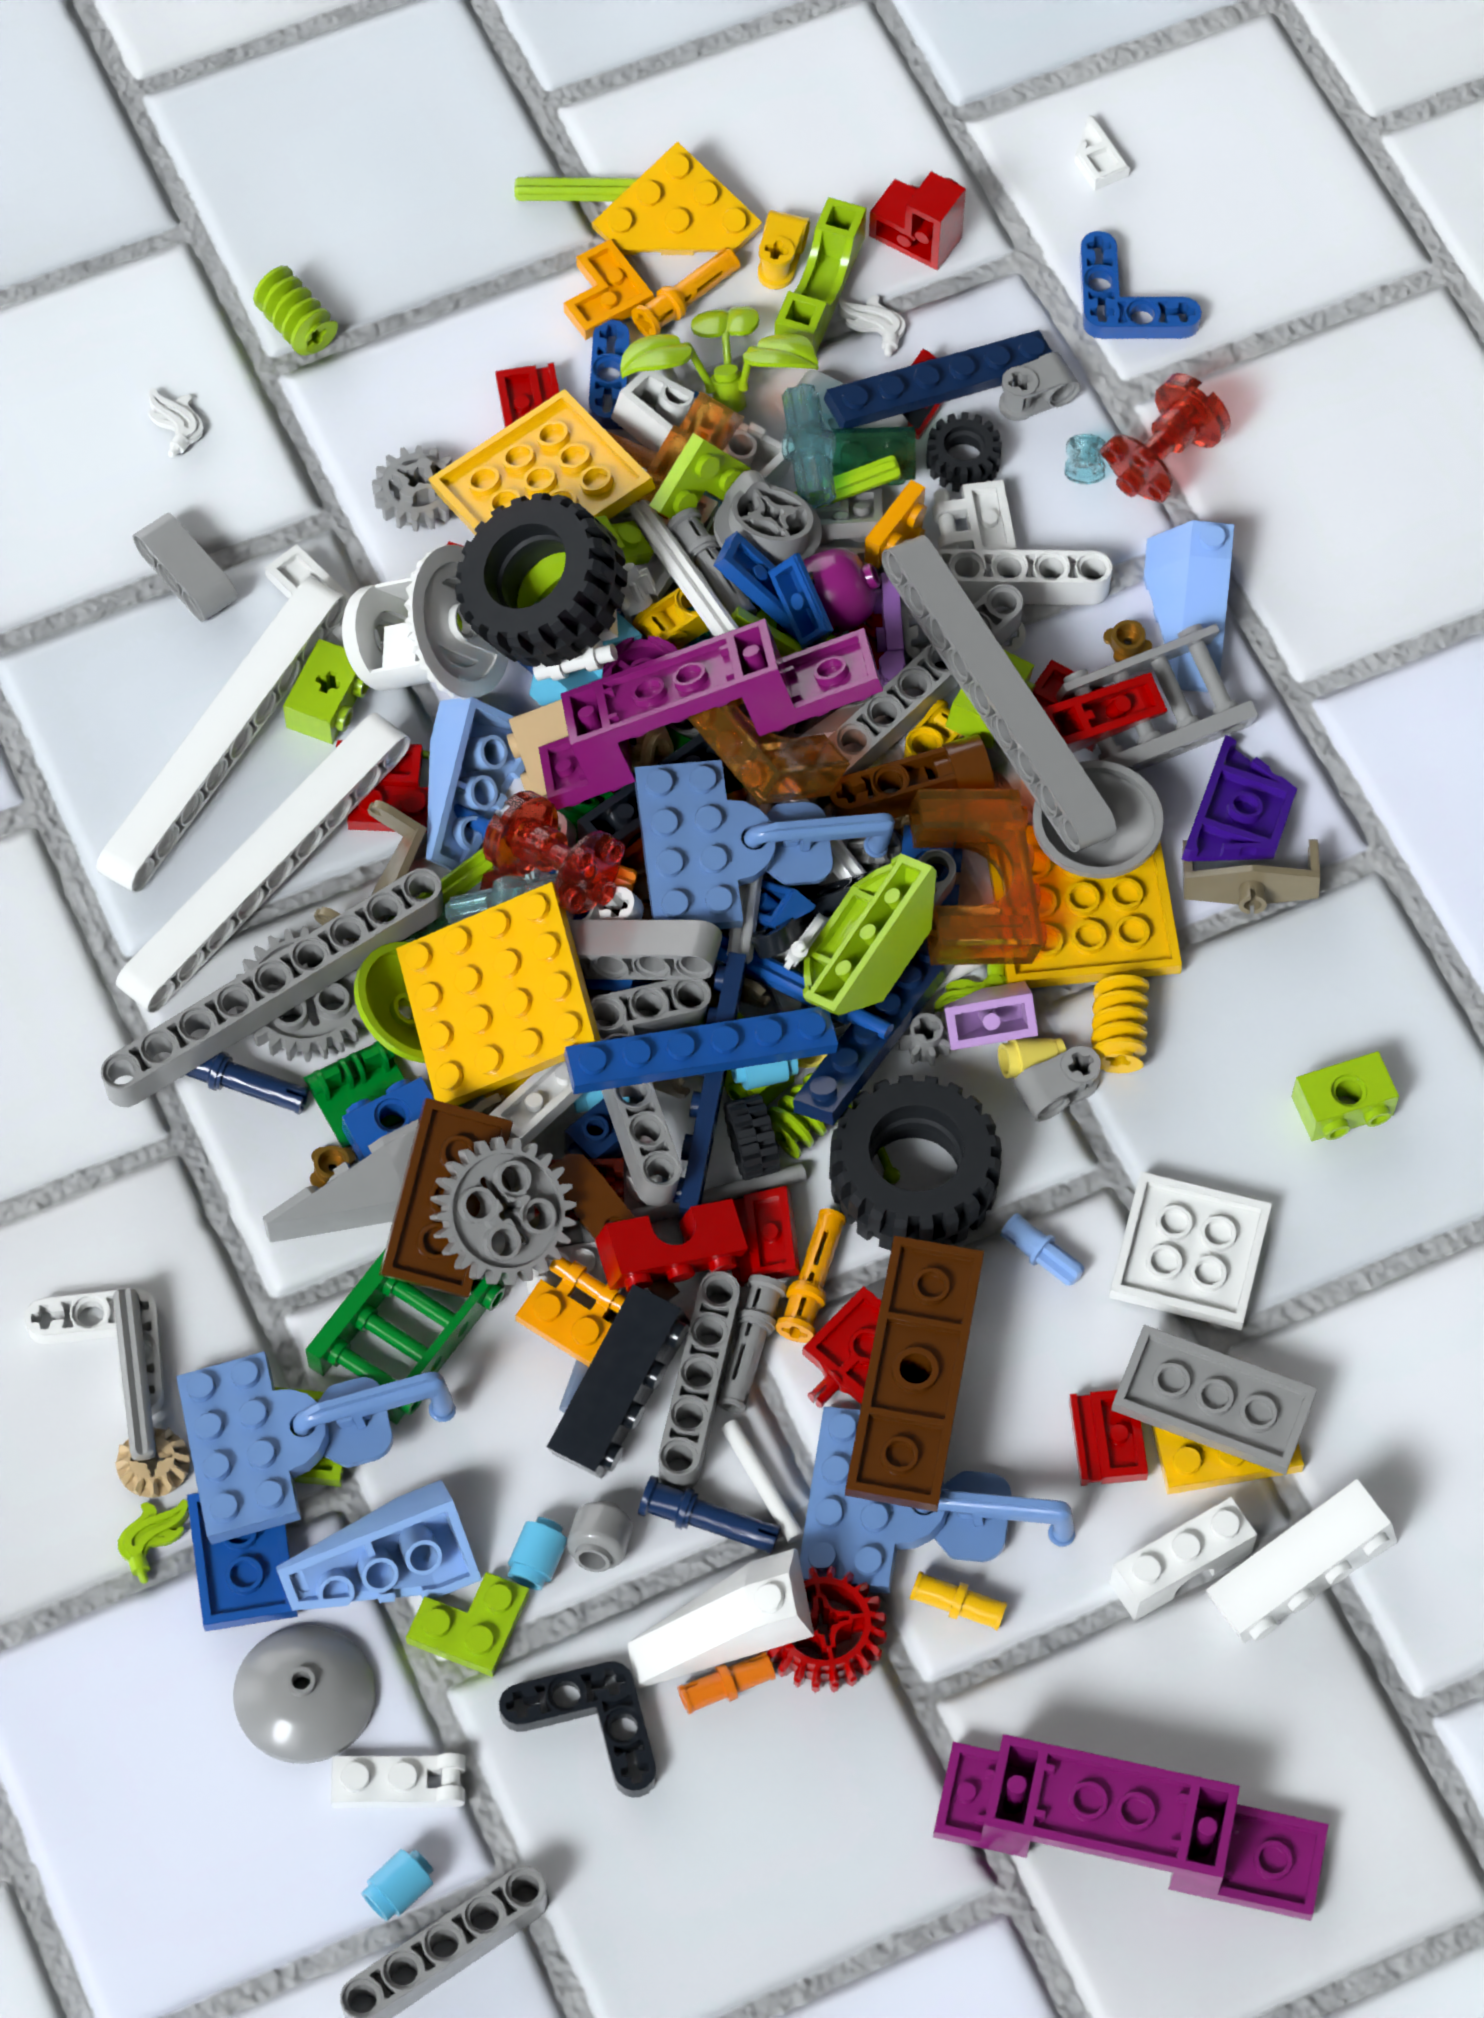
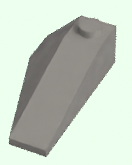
M418 1119L370 1144L368 1148L372 1154L354 1166H350L345 1161L334 1168L335 1174L320 1189L318 1186L306 1187L263 1216L266 1235L269 1241L277 1242L392 1222Z

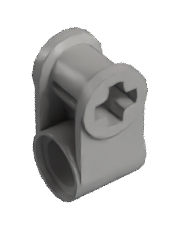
M1047 353L1034 361L1012 367L1004 373L1001 385L1004 392L999 399V409L1010 420H1026L1030 416L1068 404L1079 394L1080 384L1059 353Z
M1078 1045L1045 1062L1027 1068L1015 1078L1013 1084L1034 1119L1039 1122L1045 1121L1059 1114L1065 1108L1095 1093L1099 1085L1098 1074L1100 1073L1101 1060L1093 1049Z

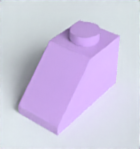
M1025 981L982 988L944 1006L951 1050L1038 1036L1033 995Z

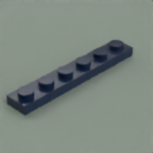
M1036 330L829 388L826 390L823 400L841 431L1001 386L1002 377L1008 369L1034 361L1047 353H1052V350L1041 332Z
M929 936L926 937L884 1001L863 1008L894 1025L892 1033L884 1040L878 1036L877 1032L851 1023L838 1040L836 1053L827 1054L794 1097L793 1106L795 1113L832 1126L835 1125L910 1026L912 1020L920 1013L960 959L959 946Z
M728 952L726 966L718 965L714 991L721 992L718 1008L710 1006L706 1024L737 1020L747 970L746 954ZM727 1070L700 1074L704 1076L702 1091H694L692 1095L689 1117L696 1118L693 1135L685 1134L681 1160L688 1161L685 1178L680 1177L673 1199V1203L680 1204L681 1219L690 1207L702 1204Z

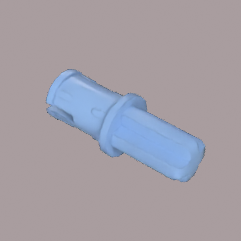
M1019 1213L1014 1214L1002 1228L1000 1236L1024 1252L1030 1258L1029 1263L1033 1266L1041 1265L1068 1286L1074 1285L1082 1276L1085 1269L1084 1266L1054 1243V1236L1051 1234L1046 1236Z

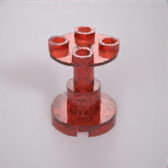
M1174 373L1156 389L1155 403L1161 415L1152 423L1151 430L1153 435L1145 444L1131 436L1117 434L1101 447V455L1118 477L1116 485L1125 495L1134 497L1138 494L1146 499L1163 503L1173 490L1172 476L1163 462L1170 452L1181 453L1190 443L1203 448H1212L1226 435L1225 432L1231 425L1229 413L1221 399L1214 392L1207 396L1198 389L1202 384L1198 379L1187 374Z
M531 790L518 792L507 799L504 803L510 807L504 812L502 817L494 814L485 832L483 842L485 859L492 863L493 869L508 878L525 876L535 868L541 872H550L556 869L558 874L555 883V895L559 906L570 914L585 913L597 904L604 906L613 899L616 893V884L614 882L625 852V846L621 841L605 831H596L584 836L572 848L569 847L566 835L558 830L559 820L555 805L547 798Z

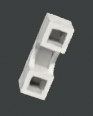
M1230 1497L1113 1564L1109 1584L1133 1620L1136 1621L1173 1600L1176 1591L1197 1574L1209 1570L1211 1575L1214 1576L1251 1555L1257 1533L1233 1498Z

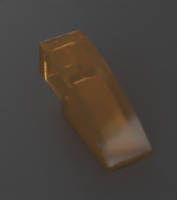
M700 391L680 427L673 425L646 471L652 477L656 489L637 502L645 499L651 503L693 433L723 451L740 426L744 416ZM656 511L663 518L667 520L669 519L668 517Z

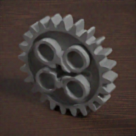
M303 926L300 937L296 938L293 937L289 929H285V941L280 943L271 935L268 936L270 948L266 951L261 947L255 946L253 949L257 961L244 959V972L246 973L308 935L307 927ZM311 960L303 966L314 968L322 962ZM359 968L312 996L314 1010L320 1022L319 1025L314 1026L311 1024L304 1001L253 1032L255 1033L256 1045L259 1047L269 1041L270 1055L274 1056L282 1048H285L288 1061H292L297 1051L303 1052L305 1061L310 1062L312 1052L319 1050L324 1059H328V1047L334 1046L343 1053L345 1051L343 1039L346 1037L358 1042L359 1034L356 1026L367 1029L359 1015L354 997V982ZM271 984L266 990L276 991L281 989L284 984ZM330 1003L342 1004V1006L336 1010H327L324 1008L326 1005ZM237 1006V1014L242 1013L247 1008L244 1006ZM288 1015L300 1016V1018L294 1022L282 1021V1019Z
M503 1137L491 1138L490 1148L484 1140L474 1142V1153L469 1149L458 1151L462 1164L454 1161L445 1164L448 1172L452 1175L451 1178L443 1177L436 1179L435 1182L445 1191L443 1195L431 1196L430 1198L432 1202L441 1205V1212L430 1215V1220L439 1221L443 1224V1228L434 1234V1238L448 1239L449 1243L443 1249V1255L456 1253L459 1255L454 1265L455 1269H464L471 1265L469 1278L480 1279L485 1273L486 1284H497L500 1277H502L504 1285H515L518 1274L522 1281L533 1280L532 1268L538 1273L549 1271L545 1257L551 1260L561 1259L562 1256L555 1247L556 1244H570V1238L562 1233L563 1227L575 1226L576 1221L565 1217V1210L572 1209L577 1205L576 1202L564 1200L563 1194L568 1192L573 1186L572 1184H559L557 1181L565 1170L563 1167L548 1168L553 1156L551 1153H545L536 1158L538 1144H526L521 1150V1139L518 1137L510 1138L506 1145ZM506 1168H510L515 1175V1184L511 1191L507 1190L502 1183V1174ZM482 1177L486 1178L488 1189L482 1186L480 1182ZM471 1193L480 1202V1210L475 1217H472L466 1208V1201ZM501 1203H506L508 1209L504 1212L506 1219H500L499 1213L503 1210ZM531 1205H534L540 1213V1221L536 1228H532L527 1221V1212ZM496 1231H499L505 1239V1248L500 1255L493 1250L491 1244L492 1237ZM519 1233L523 1234L526 1238L525 1245L521 1244Z

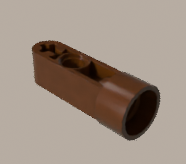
M979 734L944 743L940 748L839 777L832 783L829 790L832 817L889 813L895 819L955 800L961 802L995 792V782L983 741ZM890 788L898 789V791L894 793L883 792Z

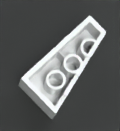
M641 371L619 393L611 419L671 468L694 433L744 463L751 470L759 472L765 481L775 485L788 473L798 448L797 445L787 440L781 443L765 435L766 429L753 422L748 426L727 415L728 409L716 403L708 405L694 398L693 391L654 371Z
M1356 1479L1207 1588L1206 1591L1243 1643L1252 1638L1255 1641H1259L1277 1627L1278 1624L1276 1622L1291 1612L1297 1613L1301 1611L1317 1595L1339 1583L1349 1574L1395 1545L1397 1539L1392 1523L1360 1481Z

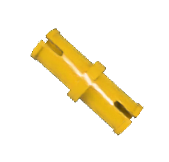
M919 1571L909 1599L949 1612L948 1617L957 1620L958 1616L998 1631L1007 1602H1001L968 1590V1584L960 1582L959 1586Z

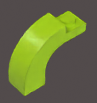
M606 515L595 517L615 536L617 545L623 549L626 563H634V565L649 563L654 551L635 521L611 524ZM565 552L550 555L531 568L519 589L518 608L532 606L543 600L553 591L564 571Z

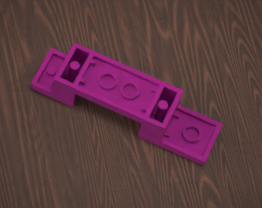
M764 618L561 693L568 736L538 747L547 799L553 811L578 805L589 798L609 791H617L625 785L636 782L627 739L643 736L648 731L670 723L684 721L689 716L708 709L725 706L730 701L742 697L758 735L762 736L770 732L781 731L789 725L808 718L822 716L830 710L852 702L866 700L871 695L882 692L883 688L865 629L861 628L791 655L781 657L767 621Z
M1003 1734L999 1751L953 1742L933 1837L1027 1858L1030 1841L1171 1872L1168 1890L1311 1921L1329 1824L1237 1804L1239 1785Z

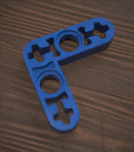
M1094 231L1085 235L1081 242L1079 260L1082 323L1088 335L1099 339L1190 338L1197 333L1202 311L1200 305L1191 298L1120 297L1116 240L1112 235L1103 231ZM1093 248H1101L1103 254L1102 264H1095L1096 258ZM1100 278L1108 281L1111 286L1107 290L1098 291L1093 289L1089 283L1094 279ZM1098 305H1105L1104 317L1106 322H1100L1098 319ZM1142 311L1150 314L1153 320L1148 324H1138L1131 316L1136 312ZM1161 313H1165V322H1160ZM1185 314V317L1188 321H1180V318L1177 315Z
M613 319L596 327L593 332L589 414L604 429L624 430L611 417L620 391L628 384V376L622 378L620 375L615 380L607 381L598 375L605 368H615L621 373V359L625 350L630 345L629 329L621 321ZM611 336L616 337L615 354L607 353L608 337ZM693 391L694 398L707 404V400L701 393ZM604 394L612 395L611 412H603Z

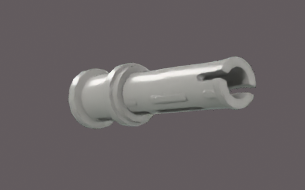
M691 507L674 515L666 526L674 537L677 538L693 564L699 568L730 616L738 606L756 616L758 610L748 596L713 566L719 555L720 546L715 536L709 535L700 521L702 517L699 510Z
M751 1275L748 1278L747 1287L750 1290L744 1310L738 1312L736 1317L740 1331L729 1362L723 1388L717 1400V1405L720 1408L732 1413L741 1414L746 1411L748 1396L758 1368L766 1336H770L776 1330L777 1322L774 1319L780 1298H784L787 1292V1286L783 1282L764 1275Z

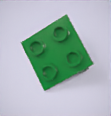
M378 1041L303 1077L304 1082L309 1087L312 1096L342 1148L351 1146L342 1131V1116L347 1114V1108L362 1099L369 1098L370 1101H373L385 1095L386 1090L391 1085L405 1079L393 1059L395 1054ZM388 1115L380 1123L385 1128H389L403 1120L396 1115Z

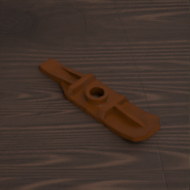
M567 1154L549 1167V1169L557 1167L565 1169L557 1181L559 1184H572L573 1188L563 1194L564 1200L576 1202L577 1206L571 1210L594 1239H596L605 1224L635 1218L605 1178L584 1155ZM668 1278L653 1281L652 1285L647 1287L652 1294L666 1301H670L680 1293L674 1283H669Z

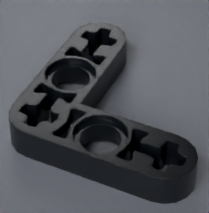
M873 871L801 891L802 895L816 905L815 909L796 920L793 917L777 925L776 929L759 925L751 937L758 958H770L787 951L795 941L800 939L819 912L825 917L833 915L852 885Z
M616 1661L604 1662L515 1684L508 1687L501 1694L499 1700L500 1718L506 1727L516 1732L530 1731L597 1714L617 1789L625 1796L636 1798L648 1794L654 1788L656 1764L633 1676L624 1664ZM608 1676H614L616 1682H625L619 1685V1693L616 1695H610L608 1688L594 1690L595 1701L588 1702L587 1687L584 1681L591 1680L592 1689L605 1686V1678ZM569 1685L578 1690L580 1698L574 1706L563 1708L554 1702L553 1695L559 1687ZM545 1691L546 1706L549 1712L542 1713L541 1704L528 1707L527 1716L518 1718L516 1711H507L514 1708V1700L522 1698L525 1705L539 1703L538 1693ZM620 1718L630 1719L636 1724L637 1732L631 1739L618 1740L610 1732L612 1723ZM635 1751L638 1769L647 1770V1772L642 1774V1782L633 1784L631 1777H622L628 1773L626 1753Z

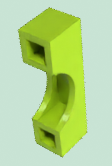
M828 197L815 227L809 258L802 278L794 292L788 291L776 318L775 335H802L811 342L816 355L865 239L867 208Z

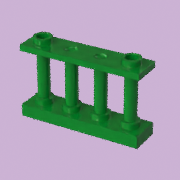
M384 1249L305 1349L308 1366L322 1376L327 1373L332 1365L335 1367L341 1365L358 1377L371 1378L379 1385L398 1381L350 1349V1342L357 1333L368 1330L417 1362L406 1378L427 1372L438 1373L486 1309L492 1311L500 1303L505 1293L502 1277H500L497 1284L492 1285L486 1284L485 1277L483 1279H474L470 1291L471 1295L458 1312L454 1313L410 1283L379 1275L385 1252ZM387 1296L389 1298L393 1296L398 1297L444 1327V1330L430 1348L378 1315L377 1308ZM422 1400L389 1409L390 1421L397 1425L405 1414L412 1415L420 1406Z

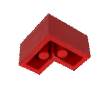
M932 171L919 188L894 179L870 211L869 236L938 271L962 238L966 188L960 186L955 180L947 177L944 178Z

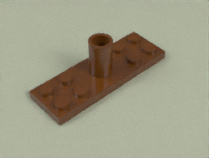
M894 1235L846 1482L845 1496L933 1512L938 1511L984 1251Z

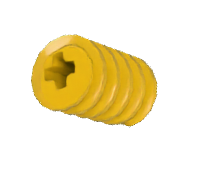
M1126 974L1109 976L1096 983L1093 989L1095 1000L1092 1006L1094 1017L1092 1019L1093 1033L1091 1043L1092 1049L1099 1055L1101 1060L1100 1069L1106 1072L1130 1073L1144 1067L1143 1061L1139 1057L1147 1052V1046L1142 1040L1146 1039L1148 1031L1142 1025L1148 1021V1014L1143 1009L1147 1008L1149 1004V999L1144 994L1148 992L1150 984L1148 980L1140 976Z

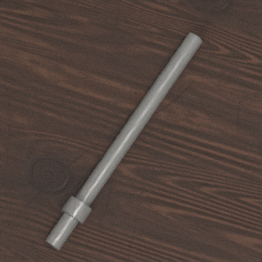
M800 1163L782 1168L779 1172L746 1181L742 1179L704 1190L702 1204L722 1201L728 1198L737 1200L744 1198L746 1194L806 1181L805 1168ZM672 1200L669 1204L662 1207L648 1205L630 1211L635 1218L648 1215L650 1222L654 1223L679 1216L680 1204L673 1203ZM577 1220L578 1225L562 1230V1233L570 1238V1244H556L555 1247L570 1246L582 1242L590 1243L595 1242V1239L584 1225Z

